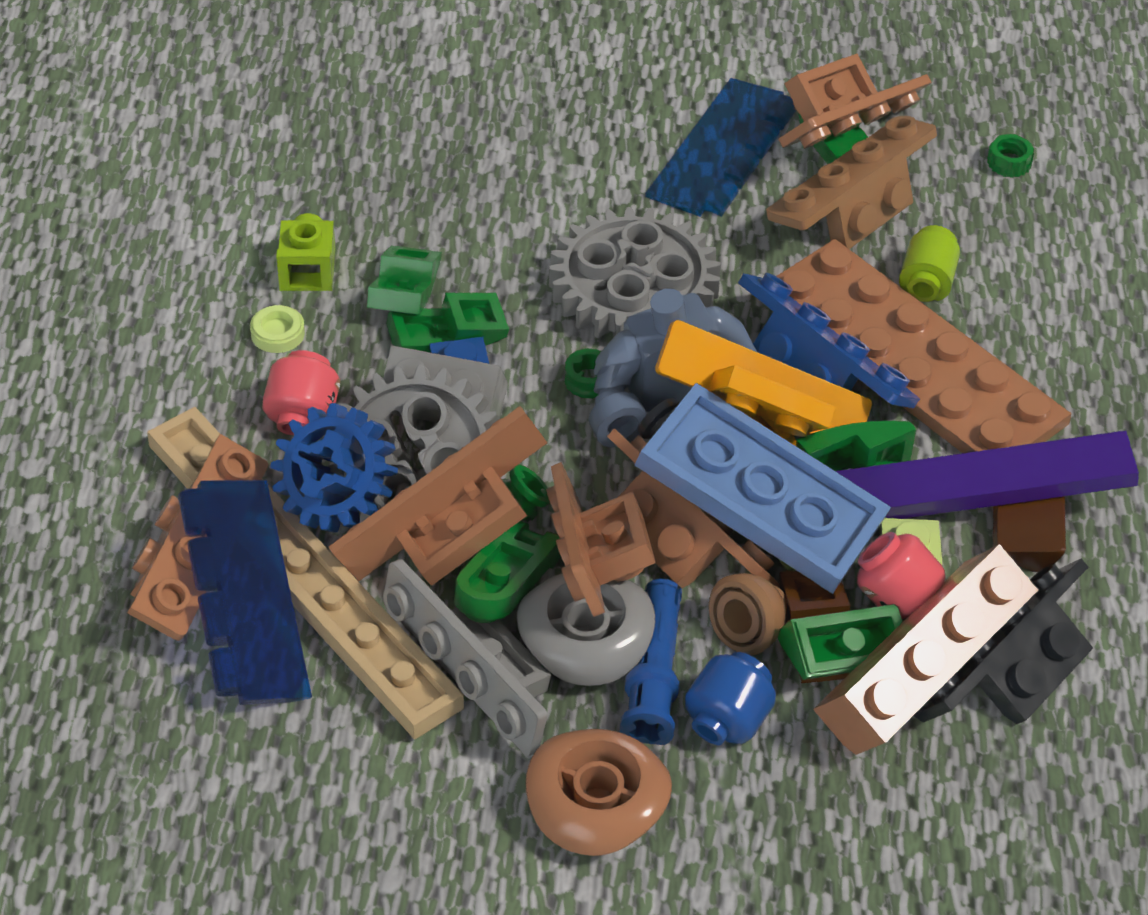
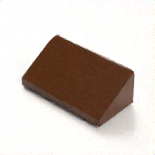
M1065 496L993 506V547L1000 544L1019 567L1032 572H1039L1049 564L1056 563L1066 550Z

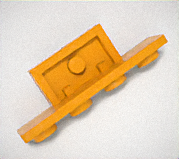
M681 320L670 323L655 366V371L659 375L691 388L698 383L748 416H756L757 414L775 421L774 427L778 430L800 437H806V435L837 426L867 422L872 407V401L867 397Z

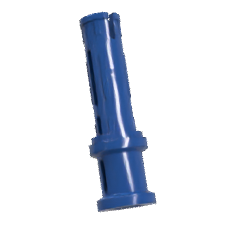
M655 579L648 582L645 586L644 591L650 597L655 611V628L644 656L626 676L625 692L629 697L628 710L621 716L619 730L620 733L631 736L641 743L666 745L674 737L675 722L672 716H670L671 703L678 697L680 683L672 670L675 655L677 621L680 601L682 599V589H677L678 584L668 579Z

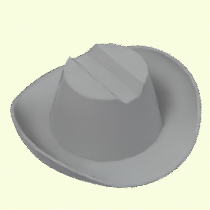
M563 573L558 574L536 586L520 601L517 610L519 633L533 656L549 672L561 680L585 686L613 682L628 674L640 662L649 647L654 633L655 611L650 597L643 588L630 580H613L601 585L600 589L605 613L593 617L585 598L575 602L567 587Z

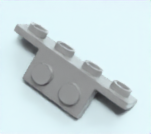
M398 559L391 562L383 593V602L389 615L405 626L419 641L426 655L436 660L457 682L461 692L467 698L474 700L491 718L497 730L504 738L511 740L525 756L528 757L534 754L540 747L547 720L546 709L534 697L548 691L551 679L550 672L498 619L491 623H478L467 618L458 608L450 610L404 560Z

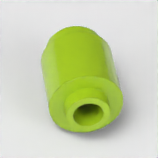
M938 225L926 226L919 230L909 241L899 276V284L902 289L919 301H940L946 298L951 291L960 257V248L956 236L949 229Z

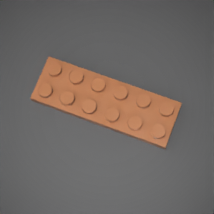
M836 239L776 276L792 287L793 291L790 297L802 305L806 302L826 313L831 318L828 326L839 335L842 332L850 334L863 342L870 349L867 357L878 366L885 363L904 374L910 381L906 388L917 395L920 400L915 408H903L961 453L1046 442L1069 425L1071 412Z

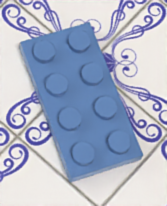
M698 383L691 388L641 450L635 463L636 467L832 594L891 508Z

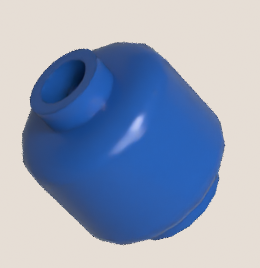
M734 652L731 655H715L709 660L685 695V706L690 717L693 719L691 724L693 730L702 739L714 745H722L724 741L743 744L754 737L776 702V692L771 683L772 675L767 667L756 658L742 652Z

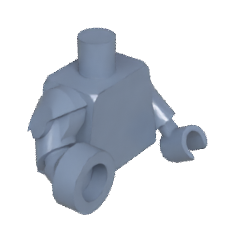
M670 288L657 291L651 297V308L629 316L624 322V330L615 335L600 352L595 361L594 375H597L593 391L598 396L595 398V406L591 410L588 420L598 442L603 446L617 447L607 437L615 428L631 443L638 435L640 436L638 426L647 415V412H650L655 406L668 398H675L680 403L691 390V387L659 375L655 371V366L671 322L681 320L757 352L741 321L718 306L705 307L698 294L688 293L682 295L679 291ZM628 387L630 393L624 392V389Z

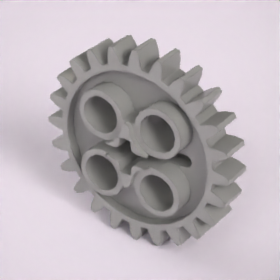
M632 207L626 208L624 217H617L613 211L606 209L604 221L600 222L595 217L588 215L586 216V228L572 224L569 228V237H558L557 250L551 251L549 287L552 288L553 303H562L561 315L563 317L576 315V328L581 329L590 324L595 325L594 337L596 338L603 336L607 331L615 332V335L623 331L626 319L629 316L650 309L651 297L662 289H675L682 295L688 293L698 294L704 306L710 307L713 306L714 299H718L721 262L716 261V248L706 247L707 235L705 233L691 236V222L688 221L677 227L674 226V214L672 213L658 220L654 219L652 208H648L643 217H637Z
M424 364L418 365L413 379H409L401 366L398 365L394 369V382L387 384L378 373L373 374L375 390L368 394L357 385L353 387L354 394L359 401L354 408L368 413L367 422L373 420L382 424L385 427L383 434L389 435V442L395 445L396 450L385 457L386 464L398 468V474L384 477L383 485L387 486L390 490L399 484L413 485L420 480L419 475L409 465L411 461L410 455L393 425L392 416L394 414H401L409 438L420 450L418 458L426 474L439 466L448 456L458 452L500 419L495 411L482 413L489 401L482 392L469 397L472 385L465 377L458 380L451 387L452 376L443 367L436 374L434 380H431L429 371ZM339 403V405L346 407L347 411L352 408V406ZM431 409L441 411V417L436 426L425 431L417 430V420L422 413ZM334 463L327 466L331 468L330 471L334 474L346 476V472L338 469L337 464ZM352 494L345 496L343 501L348 499ZM377 495L373 502L378 510L388 503V497ZM360 512V523L370 515Z

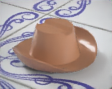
M605 729L577 730L551 737L535 751L526 773L527 799L531 813L540 830L558 846L570 852L589 856L606 855L619 851L640 838L662 816L672 792V781L668 769L646 745L626 734Z

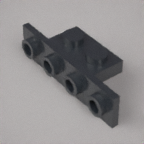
M1082 558L1060 569L1055 563H1051L1036 573L1030 581L1038 591L913 716L924 723L952 711L978 684L1006 718L1015 724L1026 721L1093 649L1092 645L1056 603L1089 568Z

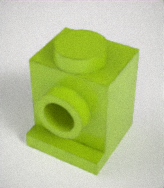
M311 213L301 214L294 220H281L279 248L276 254L279 291H333L335 261L334 221L322 220L319 216ZM292 265H320V273L292 272Z

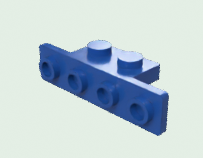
M743 273L738 284L773 311L753 343L758 353L850 391L859 379L890 404L915 408L920 398L906 388L910 381L904 374L885 363H882L880 366L867 357L870 349L863 342L850 334L842 332L839 335L828 326L831 318L822 310L809 303L804 302L801 305L790 297L793 291L792 287L782 279L770 273H765L763 278Z

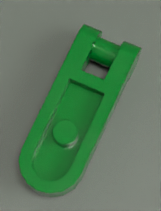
M519 521L481 549L462 569L456 579L453 598L455 606L467 618L478 623H491L510 614L549 568L554 569L561 557L556 540L560 539L558 534L547 531L544 535L530 531L528 523Z

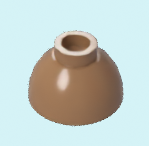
M738 573L723 577L715 584L709 597L708 610L711 625L719 639L732 650L746 653L750 656L757 655L776 641L780 628L784 626L787 613L786 595L780 588L758 575Z

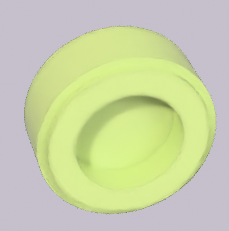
M274 305L263 308L251 319V339L259 349L266 352L282 353L296 348L304 339V319L297 310L288 306Z

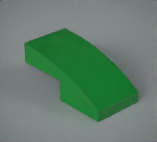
M391 245L381 255L379 277L368 287L367 308L420 315L431 295L442 252Z
M445 293L441 308H424L420 315L389 311L386 322L393 346L430 352L429 343L483 337L485 345H490L506 338L509 332L497 293Z
M891 420L852 423L796 440V447L834 471L911 461L916 428L910 421Z

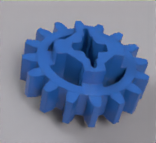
M330 403L327 414L320 409L311 407L308 409V424L294 419L289 422L291 431L294 433L291 441L277 439L276 445L285 451L283 460L271 462L270 468L283 472V479L274 484L272 488L276 493L290 495L282 508L285 512L294 515L300 514L299 523L312 528H316L320 524L322 530L338 533L341 523L349 528L360 523V512L370 516L375 513L378 508L373 501L377 495L391 497L393 492L383 485V481L386 476L398 474V468L386 464L385 457L394 452L396 448L390 442L378 440L382 436L385 427L373 420L367 422L368 413L354 407L347 411L346 407L336 403ZM322 460L337 464V468L345 471L346 476L334 474L330 471L331 468L322 464ZM352 494L348 499L343 501L345 496Z

